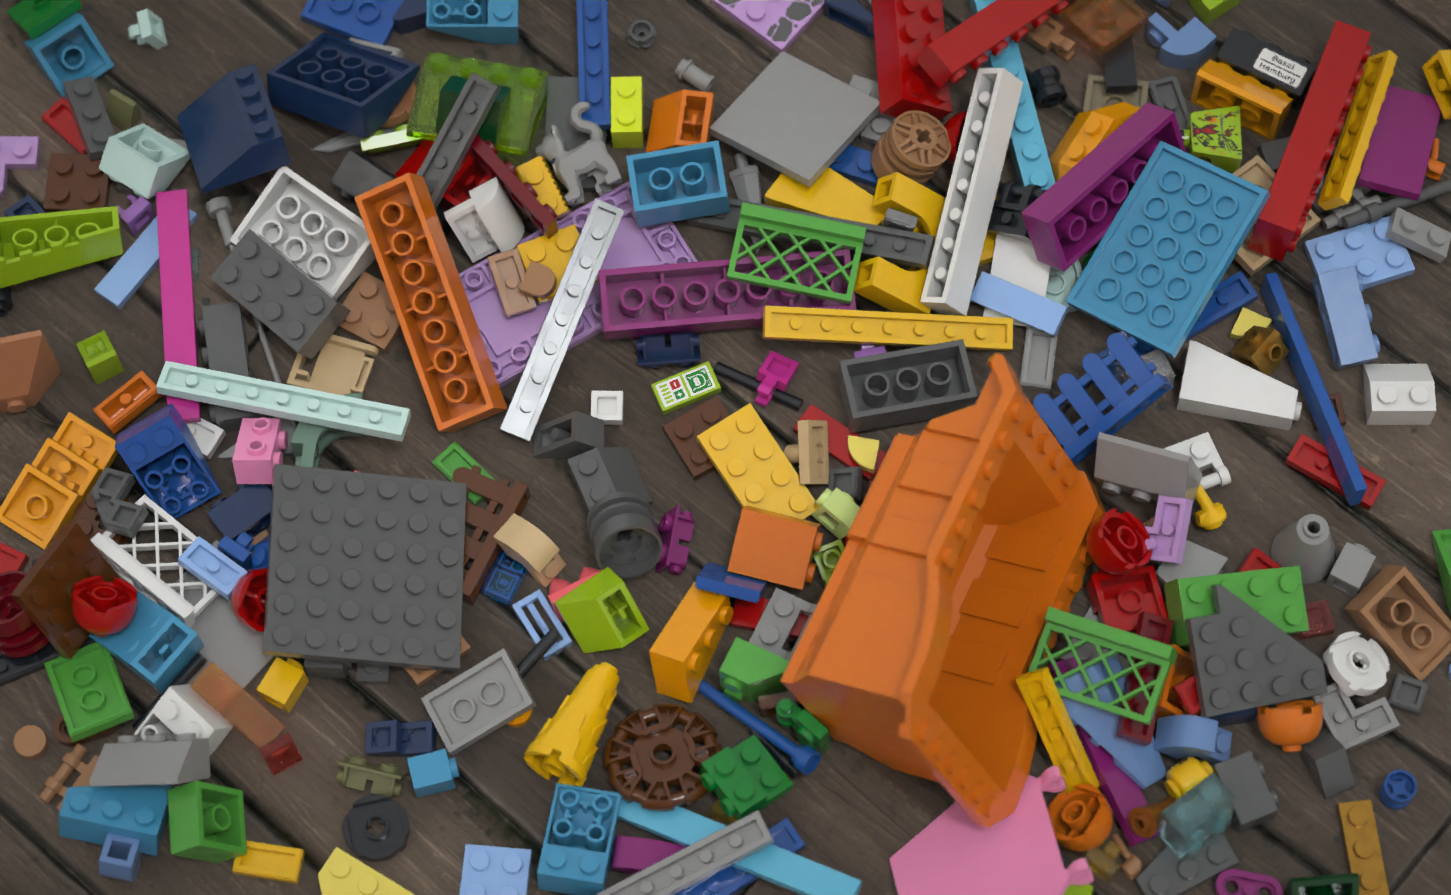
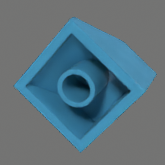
M75 12L36 39L32 40L30 38L23 42L39 68L61 97L64 98L66 96L63 91V82L93 76L95 79L114 67V64L87 21L78 12Z

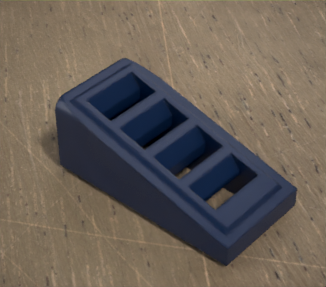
M824 0L825 17L875 40L873 14L856 0Z

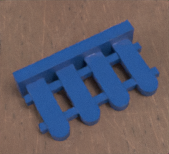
M1120 333L1111 334L1107 339V347L1111 351L1108 356L1102 359L1097 354H1087L1082 360L1083 368L1087 373L1080 379L1070 373H1065L1058 379V387L1062 391L1058 397L1053 399L1050 395L1041 393L1034 398V408L1057 437L1056 440L1061 447L1065 448L1063 450L1075 466L1096 450L1099 432L1109 435L1116 434L1174 387L1166 376L1159 373L1154 375L1153 372L1158 368L1153 362L1148 364L1144 362L1134 349L1138 342L1132 336L1127 339ZM1117 360L1131 377L1124 384L1120 383L1109 368ZM1092 381L1095 382L1106 397L1098 405L1084 388ZM1135 386H1138V389L1131 395H1129L1128 392L1131 391ZM1067 401L1071 403L1081 417L1074 424L1070 422L1060 408ZM1113 406L1114 409L1105 415L1104 412ZM1088 426L1089 429L1080 435L1079 432Z

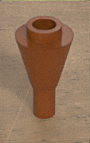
M1168 796L1159 803L1133 808L1128 815V822L1132 831L1142 838L1152 837L1166 814L1176 807V800Z

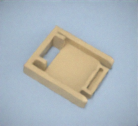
M332 334L319 350L320 354L311 377L308 371L302 370L307 357L297 353L286 383L287 385L338 395L350 393L364 394L375 364V360L366 357V355L377 357L379 349L373 345Z

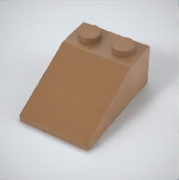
M1387 564L1343 608L1370 639L1376 641L1394 661L1415 679L1422 681L1451 652V620L1405 566Z

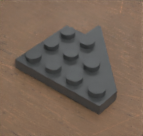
M1211 585L1216 613L1185 619L1201 717H1211L1328 693L1323 660L1222 585Z

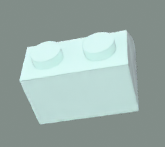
M142 123L108 138L98 169L108 174L109 178L113 181L123 183L131 188L136 195L148 199L155 196L156 192H164L190 159V154L184 147Z

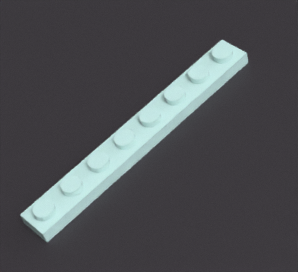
M165 361L156 385L158 394L403 442L411 418L409 408Z

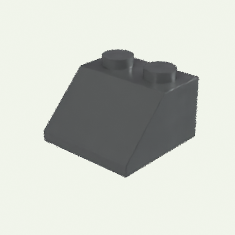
M597 447L567 459L570 475L587 513L596 501L606 495L617 492H633L644 497L649 505L653 504L628 447Z

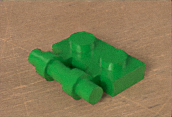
M784 698L777 703L778 723L785 728L793 727L799 736L797 741L801 745L811 746L820 752L822 756L830 748L829 730L806 709L802 710L792 700Z

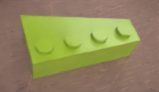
M118 206L0 217V288L123 254Z

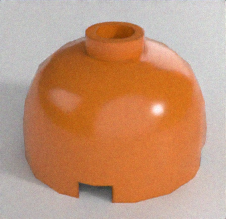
M1290 700L1277 703L1275 708H1268V705L1257 707L1259 730L1270 743L1282 745V751H1301L1302 744L1312 742L1320 733L1323 722V702H1318L1314 705V700Z
M1090 784L1074 785L1076 790L1068 794L1065 791L1059 793L1049 804L1048 812L1057 843L1069 851L1087 852L1103 844L1110 835L1113 827V811L1099 789Z

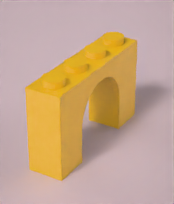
M895 172L878 179L872 207L883 213H886L887 209L891 208L918 217L913 232L932 235L936 240L946 198L903 174ZM879 256L859 262L853 290L855 293L892 312L930 314L931 311L929 307L920 302L928 269L911 266L907 271Z

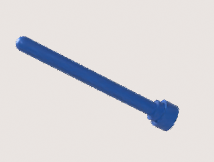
M704 679L701 680L697 690L699 693L791 756V761L796 769L805 775L811 774L816 769L821 760L820 752L809 745L798 746Z

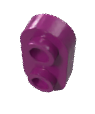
M1227 869L1220 873L1214 887L1216 895H1259L1260 890H1266L1270 895H1283L1282 886L1274 877L1237 869ZM1229 883L1234 884L1237 887V892L1229 893L1225 885Z

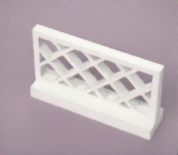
M144 494L134 504L144 506L155 514V522L143 523L139 531L155 530V543L136 544L135 536L132 538V544L118 545L112 540L116 533L105 531L102 535L98 532L91 541L121 579L131 583L137 591L175 615L191 628L195 624V618L219 594L213 589L207 593V589L210 587L203 582L184 583V568L178 562L160 563V550L179 549L180 557L183 553L182 549H187L197 537ZM159 530H175L178 533V542L159 543ZM156 550V563L141 564L137 560V551ZM133 551V556L130 555L128 552ZM179 569L180 583L166 584L160 579V570ZM203 589V598L193 606L184 599V590Z

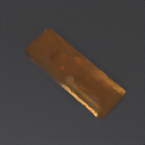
M213 662L190 685L194 692L262 752L285 728L277 718Z

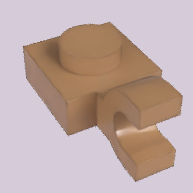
M1051 17L1041 28L1037 30L1034 27L1030 28L1029 34L1024 38L1045 54L1050 48H1053L1056 54L1067 63L1076 55V52L1073 50L1076 43L1063 36L1065 27Z

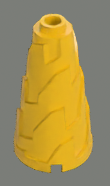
M601 662L600 665L596 664L591 669H588L571 695L566 696L553 718L547 720L537 737L524 753L526 763L532 770L548 781L554 775L560 777L557 783L582 787L587 779V773L598 750L596 745L608 721L606 717L616 697V688L620 681V677L617 675L618 670L613 665Z

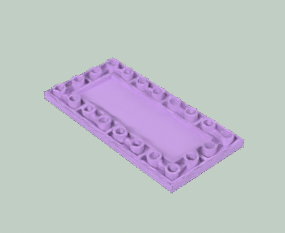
M630 181L597 198L624 210L600 270L698 262L673 222L638 227ZM594 200L557 220L558 230L575 224L580 236ZM538 230L533 234L520 240V242L517 245L541 237L545 234L541 230ZM485 259L459 273L501 388L522 376L553 300L539 305L537 298L534 297L536 309L506 318L488 261ZM598 276L597 283L593 285L567 351L603 331Z

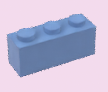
M1354 266L1317 274L1312 279V284L1335 371L1372 363L1378 358L1377 353L1380 352V343L1377 335H1372L1370 327L1372 313L1369 305L1364 304L1361 292H1364V283L1361 274H1356Z

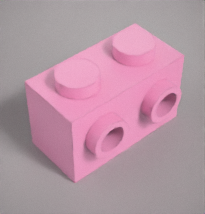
M242 418L232 459L237 484H272L273 467L275 464H283L282 451L288 448L287 431H282L280 418Z

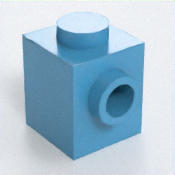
M446 749L407 758L417 798L456 788L454 778L460 777L455 757L449 759Z

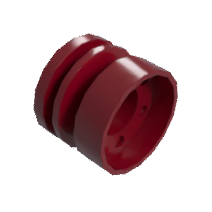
M22 571L0 573V653L10 658L25 657L33 654L49 642L11 596V593L27 574Z

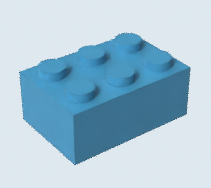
M719 140L626 156L638 227L730 212Z

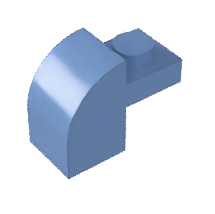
M1157 12L1150 16L1146 23V37L1153 46L1160 47L1158 61L1167 67L1174 69L1191 68L1214 51L1217 36L1196 17L1179 31L1174 29Z
M1193 715L1161 717L1157 720L1154 750L1176 759L1197 756L1217 764L1230 758L1232 732L1218 727V721L1206 717Z
M107 833L99 858V875L134 882L141 866L140 839Z

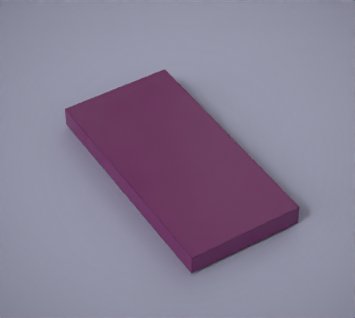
M1388 85L1385 99L1382 102L1377 117V123L1374 126L1369 141V147L1365 152L1357 185L1416 201L1419 200L1441 113L1435 97Z

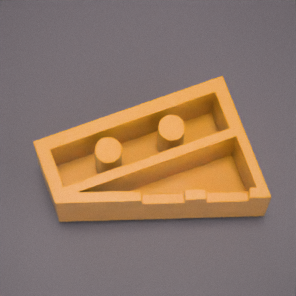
M696 582L692 584L649 650L657 693L692 704L699 684L706 673L725 628L733 617V608L731 607L729 596L698 589L695 587Z

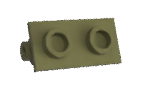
M349 754V758L345 757L338 761L337 765L345 766L344 770L339 769L336 779L337 782L342 783L343 787L365 791L367 781L372 780L370 793L385 795L389 798L401 796L403 784L398 783V781L406 777L408 772L399 770L400 765L390 762H381L380 765L368 763L369 758L355 754Z

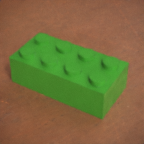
M1300 566L1180 578L1164 583L1169 620L1174 621L1171 632L1172 644H1176L1179 647L1190 646L1185 619L1216 613L1211 587L1214 584L1225 587L1288 635L1309 631Z

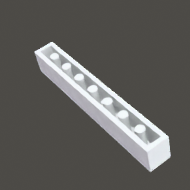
M978 68L920 300L922 304L940 315H967L1024 83L1005 68Z

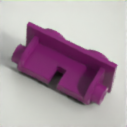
M676 505L667 513H664L661 518L659 530L662 532L661 542L663 551L660 560L656 564L655 573H659L667 567L670 574L681 575L682 570L686 569L689 547L679 545V541L691 542L695 520L692 518L693 514L691 512L681 511L679 514L680 505Z

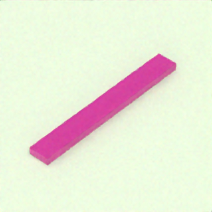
M187 189L156 192L165 361L198 367ZM167 395V405L172 403L185 423L201 422L200 402Z

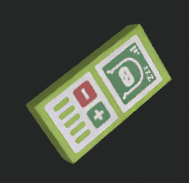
M709 361L651 384V389L663 415L721 392V386Z

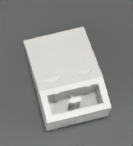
M190 684L169 686L134 734L137 735L138 741L146 740V735L166 734V738L169 740L176 739L175 734L196 733V739L209 738L210 756L233 726Z

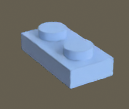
M200 536L178 558L180 566L228 601L232 596L233 587L238 579L248 572Z

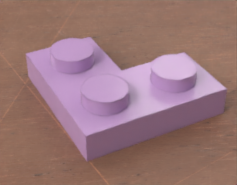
M0 136V197H5L8 169L39 168L41 147L39 136Z
M1158 496L1153 527L1144 526L1150 536V539L1145 540L1148 550L1152 548V556L1149 561L1182 565L1193 505L1192 500Z

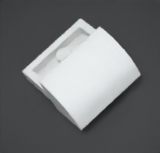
M497 177L470 190V199L444 212L447 222L473 263L497 250H500L501 253L512 250L520 242L524 234L523 221Z

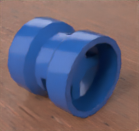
M1405 770L1392 771L1386 776L1379 789L1381 802L1391 810L1406 808L1417 791V782L1412 774Z

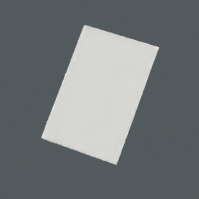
M997 235L990 274L1046 298L1051 266L1037 260L1031 240ZM984 308L983 317L1009 318ZM1013 319V325L1030 327Z

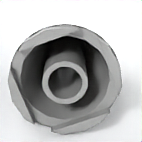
M1316 514L1305 515L1282 529L1276 535L1271 547V559L1278 563L1281 568L1300 566L1302 585H1312L1326 577L1331 572L1336 560V550L1329 525L1323 517Z

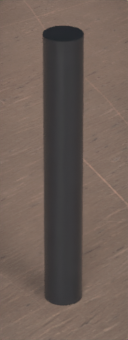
M719 361L715 365V374L757 392L761 381ZM777 388L772 396V400L797 411L800 410L804 401Z
M552 628L516 666L522 679L561 637Z
M198 652L169 686L187 684L208 660ZM169 686L164 690L162 694H160L153 701V703L134 722L132 726L136 730L140 727V725L143 723L145 718L148 716V714L151 712V710L154 708V706L157 704V702L160 700V698L163 696V694L166 692Z

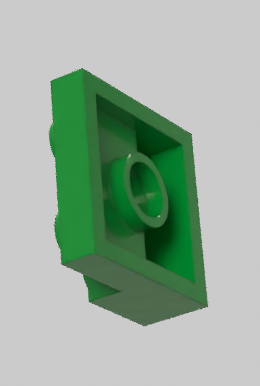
M752 735L732 749L727 746L701 763L699 777L703 786L709 792L714 791L720 799L719 804L723 812L728 817L733 816L736 821L757 810L761 811L793 789L792 781L755 735Z

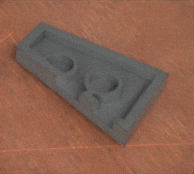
M1205 805L1136 878L1135 883L1142 895H1182L1213 879L1223 871L1237 866L1240 861Z

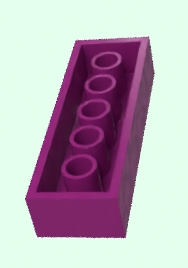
M1147 102L1021 212L1038 261L1062 271L1067 270L1104 237L1160 141L1186 152L1174 111Z

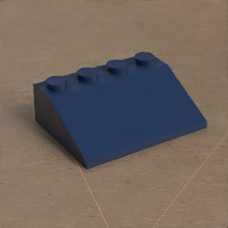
M324 32L266 73L270 104L332 126L333 128L349 132L358 137L367 138L386 123L420 71V65Z
M256 64L241 67L236 71L227 73L177 116L203 194L292 164Z

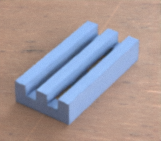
M539 589L513 604L512 608L536 645L541 639L522 608H528L545 635L549 629L533 605V602L538 600L562 638L560 642H556L543 656L544 660L547 661L553 654L561 653L565 647L573 646V642Z

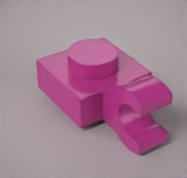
M771 350L757 373L756 379L761 381L757 389L759 394L755 399V403L767 407L776 388L785 392L798 371L799 362Z

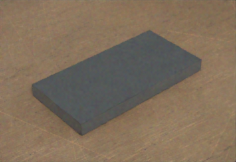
M548 76L545 136L552 132L551 126L555 124L565 139L568 152L590 140L589 133L576 130L569 120L571 108L576 103H579V77ZM602 130L603 140L606 145L607 130ZM546 160L560 191L568 192L567 188L556 177L552 164ZM594 176L581 181L583 192H597L594 187L597 180Z

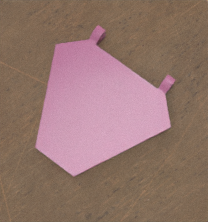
M1052 766L1046 769L1038 778L1028 775L1014 813L989 828L977 825L957 802L952 804L889 858L898 895H1063L1071 884L1087 885L1092 883L1094 878L1086 858L1074 861L1065 869L1043 792L1045 791L1056 793L1066 789L1059 767Z

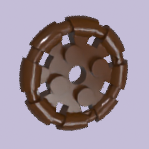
M657 704L653 705L652 709L634 711L615 727L616 733L608 739L605 748L604 765L605 770L610 772L609 781L623 799L629 803L635 801L641 804L642 809L672 811L675 810V806L685 803L689 806L709 792L703 786L700 775L694 773V767L701 768V763L720 752L722 745L717 743L716 738L718 734L714 727L697 712L690 713L685 710L684 706ZM654 721H657V723H658V724H655V725H652V726H649V727H647V725H646L647 723H651V722H654ZM679 723L686 725L683 732L676 729L675 726ZM633 738L636 740L633 746L625 743L627 739ZM694 743H704V746L695 748ZM660 750H668L672 753L671 758L666 761H659L654 756ZM631 763L632 768L622 769L625 764ZM642 782L649 788L647 792L639 789ZM680 784L682 791L670 794L668 787Z

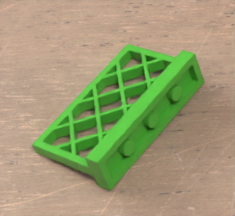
M742 202L727 279L851 305L867 227ZM744 228L757 230L763 239L748 247L742 238ZM780 235L789 237L794 246L781 254L772 243V240ZM810 242L819 243L825 251L813 260L808 257L802 248ZM767 244L775 257L761 265L753 252ZM741 245L745 251L739 254V249ZM841 248L855 250L854 259L843 267L833 254ZM798 250L806 264L792 272L784 258ZM747 255L757 268L748 274L735 272L736 263ZM829 257L837 270L823 278L815 264ZM777 262L782 265L788 274L779 281L770 279L765 271ZM809 268L819 280L810 287L801 285L796 278L797 275ZM852 268V269H851V274H850V277H849L848 274L846 273V271H847L848 269ZM841 274L848 284L847 293L833 292L827 282Z
M1049 607L1045 616L1047 622L1028 672L1038 670L1040 667L1051 662L1058 675L1053 681L1055 685L1061 682L1064 688L1057 687L1061 697L1150 726L1171 665L1174 666L1178 656L1175 648ZM1052 632L1064 635L1069 644L1068 647L1054 654L1051 653L1048 646ZM1071 638H1074V639H1077V640H1080V641H1078V642H1076V643L1073 644ZM1088 643L1095 645L1100 656L1083 664L1076 649ZM1101 648L1111 651L1104 654ZM1046 651L1048 657L1043 659L1044 653ZM1073 652L1079 667L1062 675L1055 660ZM1119 653L1126 655L1131 666L1113 674L1107 659ZM1132 658L1141 660V662L1135 664ZM1103 662L1110 677L1093 685L1086 670ZM1148 664L1160 666L1161 670L1158 678L1145 685L1138 669ZM1082 672L1089 687L1078 693L1069 691L1065 680ZM1134 672L1141 687L1123 695L1117 680ZM1113 682L1120 697L1109 703L1101 702L1096 690ZM1154 687L1152 695L1150 696L1148 690ZM1092 692L1095 699L1086 697L1085 695ZM1144 692L1149 702L1145 714L1141 715L1132 712L1127 700ZM1123 703L1125 709L1117 707V705Z

